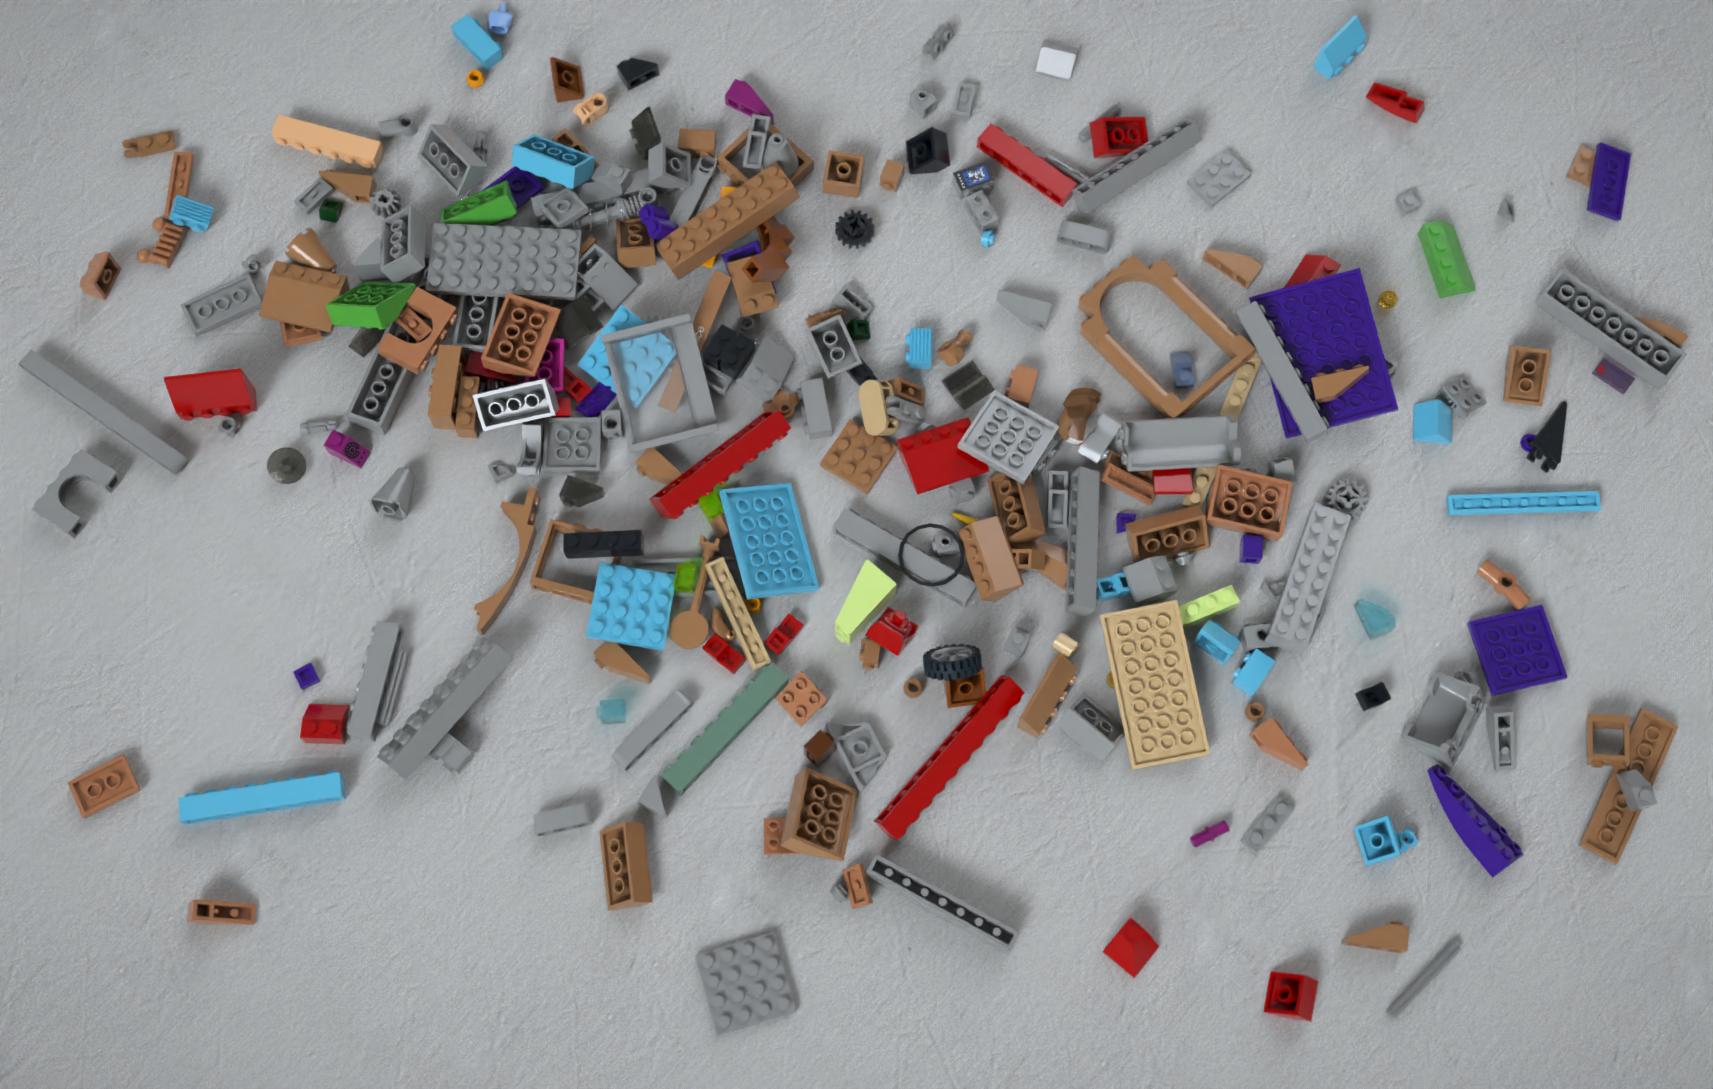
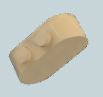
M867 380L861 385L858 392L865 431L870 435L890 436L896 432L899 426V419L887 414V408L894 407V405L886 402L888 396H894L892 385L887 381Z

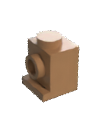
M861 640V648L864 649H860L859 660L863 661L862 669L864 670L878 669L881 645L873 640Z

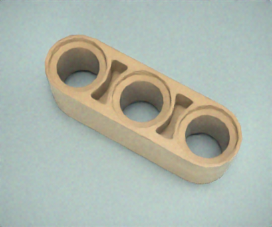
M1061 632L1052 647L1071 659L1077 651L1079 643Z

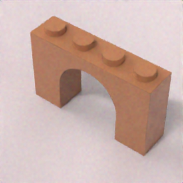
M416 287L407 301L408 307L432 323L433 329L431 334L422 342L408 343L387 332L377 348L379 355L420 375L422 371L427 369L430 357L437 353L441 340L444 341L448 336L450 326L455 325L457 322L458 313L457 308Z

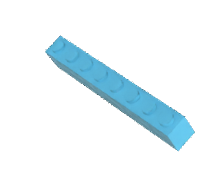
M337 771L325 772V775L320 776L308 774L305 778L301 779L289 777L282 782L269 780L263 785L250 783L246 784L244 788L226 787L224 791L218 792L217 790H207L205 794L199 795L197 793H187L185 797L178 798L180 822L185 825L346 800L344 776L337 773Z

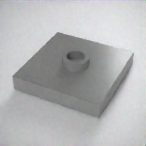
M567 187L539 204L540 210L557 229L566 227L589 212L586 204L572 189Z

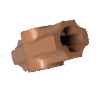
M1488 559L1476 571L1478 575L1493 585L1497 593L1503 594L1516 610H1520L1532 600L1516 583V578L1513 574L1505 573ZM1502 580L1507 582L1508 587L1502 584Z

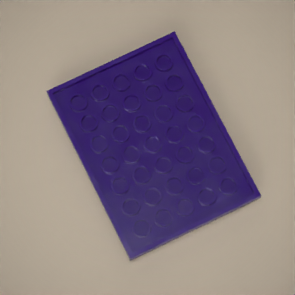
M1360 268L1249 297L1250 303L1256 301L1258 305L1262 304L1264 307L1266 320H1271L1275 327L1273 332L1276 337L1280 336L1284 343L1282 348L1285 353L1289 352L1293 359L1291 364L1294 369L1298 368L1302 378L1300 380L1303 385L1307 384L1311 392L1309 397L1312 401L1315 400L1311 378L1319 373L1332 374L1333 371L1338 369L1351 370L1356 365L1369 366V373L1336 400L1318 403L1320 408L1318 413L1321 417L1324 416L1329 424L1327 429L1398 411ZM1270 378L1285 438L1288 439L1302 435Z

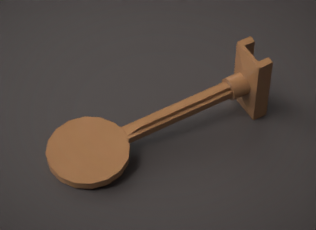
M701 535L699 543L703 551V562L690 611L679 613L670 625L672 640L684 649L700 647L709 635L708 623L698 611L708 576L705 564L711 562L715 554L721 555L722 544L718 538H716L714 544L711 541L707 542L705 536Z

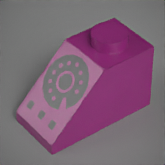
M334 429L324 443V447L329 454L362 469L371 454L370 451L352 438Z

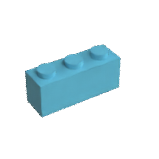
M467 14L451 26L453 35L488 70L503 59V49L497 41L494 42L487 30L483 31L480 28L481 26L475 18L472 19Z

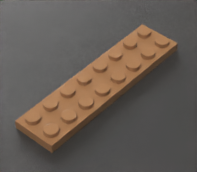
M1644 708L1639 710L1630 729L1629 766L1623 769H1612L1579 842L1580 847L1615 865L1618 864L1641 810L1629 811L1616 774L1637 769L1652 787L1679 726ZM1623 747L1619 755H1623Z

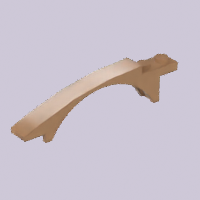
M528 488L524 505L501 502L500 507L503 509V513L512 521L518 532L520 544L519 558L512 576L504 587L490 598L475 604L474 611H477V615H480L477 627L480 635H484L497 619L513 594L528 562L537 534V530L533 526L536 520L534 512L535 508L540 504V496L534 488Z

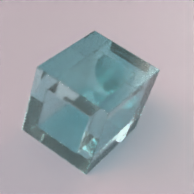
M624 699L600 700V707H597V719L600 718L602 724L626 723Z

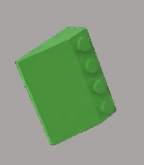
M364 281L326 303L325 306L332 325H341V327L353 326L354 328L366 327L367 329L378 328L381 330L388 328L389 324L397 319L415 290L416 285L415 283Z

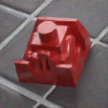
M887 607L879 619L870 626L865 636L896 656H899L915 637L919 626L912 621L909 623L903 611H895Z

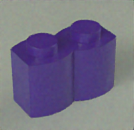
M646 203L639 211L640 219L647 226V231L653 239L662 240L676 230L675 224L669 220L668 212L664 207Z

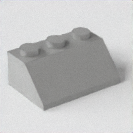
M1084 694L1066 710L1056 723L1063 732L1069 734L1080 746L1086 748L1094 758L1099 759L1101 762L1110 755L1125 737L1123 727Z

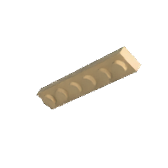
M721 557L705 564V568L752 671L770 664L771 660L724 558Z

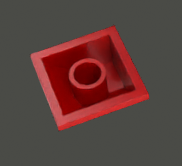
M1130 917L1102 952L1135 978L1160 946L1142 926Z

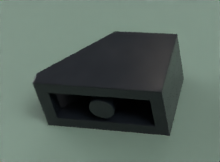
M630 58L616 65L618 75L628 91L659 76L657 63Z

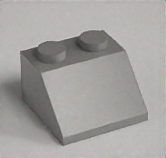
M664 142L648 150L649 183L660 188L691 187V160L689 153Z
M1165 555L1149 557L1122 568L1135 604L1164 600L1178 591Z

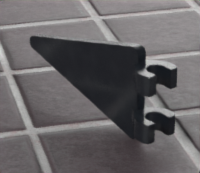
M1566 401L1559 404L1530 442L1532 450L1528 453L1527 459L1533 463L1536 458L1540 460L1545 456L1547 459L1541 465V469L1546 473L1549 472L1550 468L1555 470L1561 462L1567 411Z

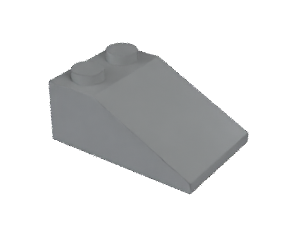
M840 314L806 329L828 379L862 364Z
M764 335L735 381L764 402L773 399L782 385L794 356Z

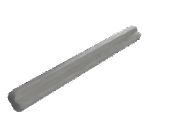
M1456 942L1450 943L1387 1009L1388 1015L1396 1018L1457 955L1461 947Z

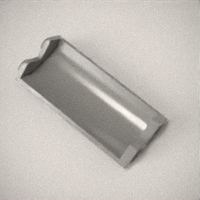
M1233 415L1121 421L1118 437L1119 440L1122 439V465H1126L1127 471L1240 465L1241 446L1237 442L1238 422Z

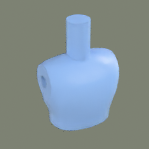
M504 3L500 4L499 11H490L489 29L493 33L506 34L511 26L513 15L506 12L507 5Z

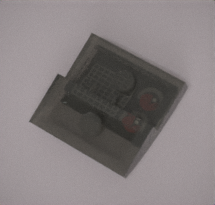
M973 360L941 381L963 410H966L995 390L987 377L982 375Z

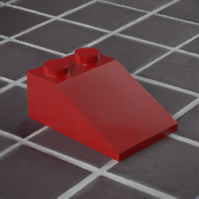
M1101 117L1089 123L1094 158L1126 156L1148 142L1145 117Z

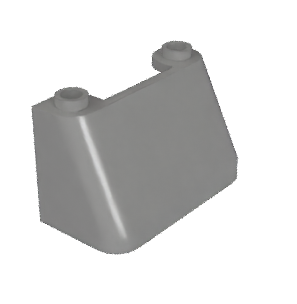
M1435 672L1434 676L1428 680L1427 688H1429L1430 695L1414 725L1409 724L1403 728L1401 737L1406 744L1444 765L1453 767L1483 710L1484 698L1479 686Z

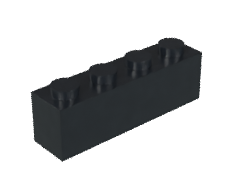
M641 530L563 533V552L567 559L644 555V536Z

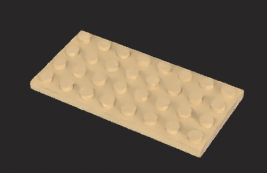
M1174 600L1100 615L1131 769H1140L1210 755L1178 601Z

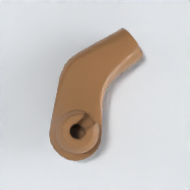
M712 610V630L727 643L733 642L736 634L724 624L722 610Z

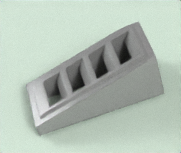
M846 284L832 300L835 305L861 320H864L874 309Z

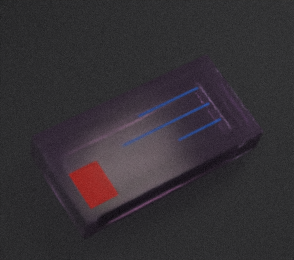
M1605 358L1600 361L1592 372L1593 375L1623 395L1635 380L1631 375Z

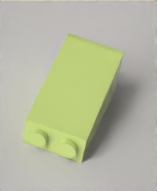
M868 559L864 562L835 621L836 637L843 643L846 641L849 645L896 595L897 584Z

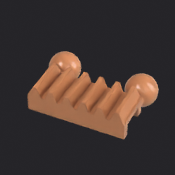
M158 217L154 219L152 225L156 231L163 232V234L159 235V242L156 241V248H153V254L148 249L143 248L137 252V259L141 263H148L150 261L153 264L164 265L165 268L169 269L188 231L184 227L167 223L164 218Z

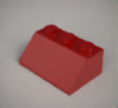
M1305 254L1284 288L1335 275L1340 269L1341 264L1326 255Z

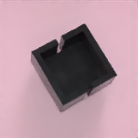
M722 324L704 351L703 361L719 370L720 360L721 372L736 380L755 350L754 341L742 334L737 336L736 331Z

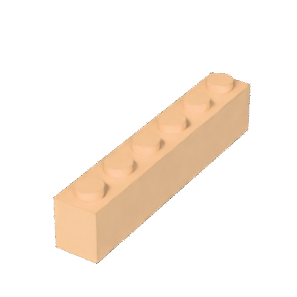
M278 115L271 131L275 142L279 145L293 146L297 150H308L316 155L323 154L331 159L338 158L349 164H360L365 168L377 169L384 153V148L380 141L283 115Z

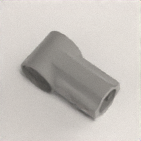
M402 114L397 119L379 122L382 138L403 134L411 137L418 130L410 114Z

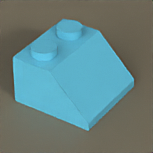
M1209 619L1199 631L1193 643L1225 665L1241 642L1235 634L1226 632L1218 622H1212Z

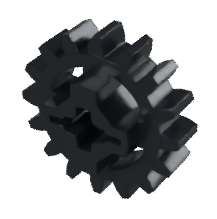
M851 210V214L844 212V218L839 216V222L835 224V235H838L837 240H842L843 246L849 244V249L853 245L858 249L860 244L865 247L866 241L870 243L871 237H874L872 218L867 219V213L861 215V210L857 214L853 210Z

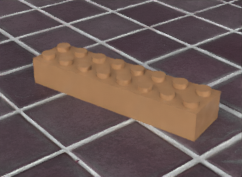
M774 162L654 245L674 275L680 280L799 199L800 196L778 163Z

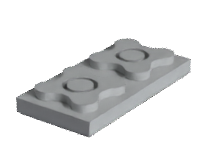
M248 273L180 305L194 335L198 337L261 308L263 300L251 275Z

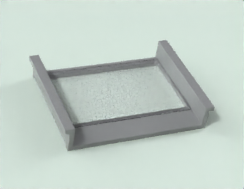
M689 313L601 335L629 442L630 453L719 431Z

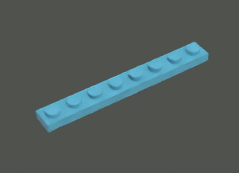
M1599 491L1448 495L1446 497L1448 516L1599 512L1601 510Z

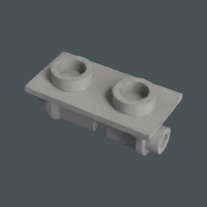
M949 22L946 25H939L932 35L935 39L929 38L923 45L922 51L925 54L930 53L933 60L936 59L954 36Z

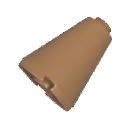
M311 228L305 229L307 233L304 235L300 232L287 246L289 252L285 251V254L302 266L331 273L337 272V264Z

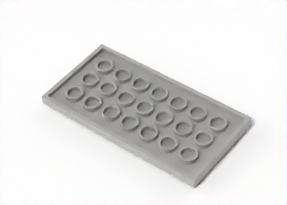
M434 223L426 292L430 294L506 297L507 293L523 298L576 300L582 230Z

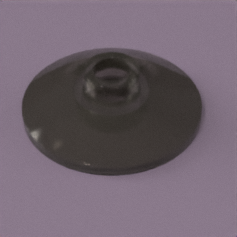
M280 448L270 455L267 461V470L275 481L282 484H292L300 480L305 474L306 460L296 449ZM285 466L291 467V469L288 471L284 470L283 468Z

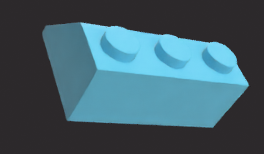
M1356 15L1320 49L1313 68L1328 80L1334 75L1337 77L1342 72L1343 66L1345 64L1349 65L1355 58L1354 55L1356 53L1360 54L1366 47L1364 44L1367 36Z

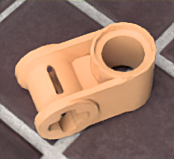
M596 93L584 102L576 105L573 113L579 116L582 120V125L586 127L606 115L609 111L606 97L601 93Z

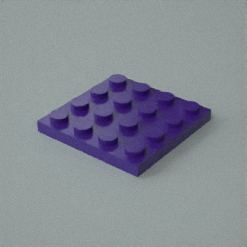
M1543 605L1477 619L1467 623L1491 697L1568 678Z

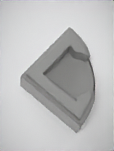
M498 464L488 465L496 484L513 477L511 470L505 466Z

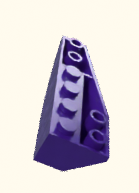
M1436 764L1427 770L1434 791L1453 828L1492 878L1524 855L1520 846L1508 836L1506 829L1500 826L1458 785L1444 768Z

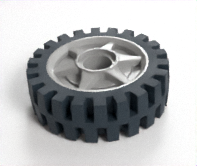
M952 644L951 646L944 645V647L932 648L923 654L925 675L934 680L945 679V681L950 679L957 680V678L965 679V677L976 675L982 669L981 652L978 647L976 648V646L968 644L965 646L964 644Z

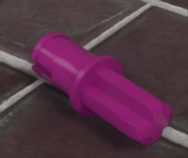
M1225 820L1211 827L1206 826L1205 830L1190 837L1191 844L1194 847H1198L1210 840L1213 842L1216 837L1229 832V826Z

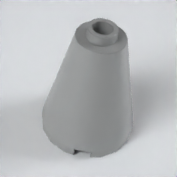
M773 134L768 140L764 153L763 169L777 162L786 176L790 178L798 169V157L783 134Z
M408 467L398 468L374 495L370 502L371 508L376 513L378 511L384 513L383 517L392 521H402L403 518L405 519L408 515L415 481L413 471Z

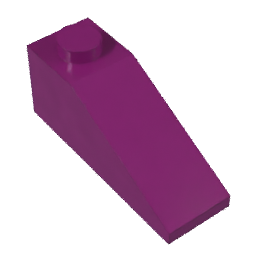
M735 79L725 94L726 105L751 117L752 114L771 117V124L774 125V115L747 82Z

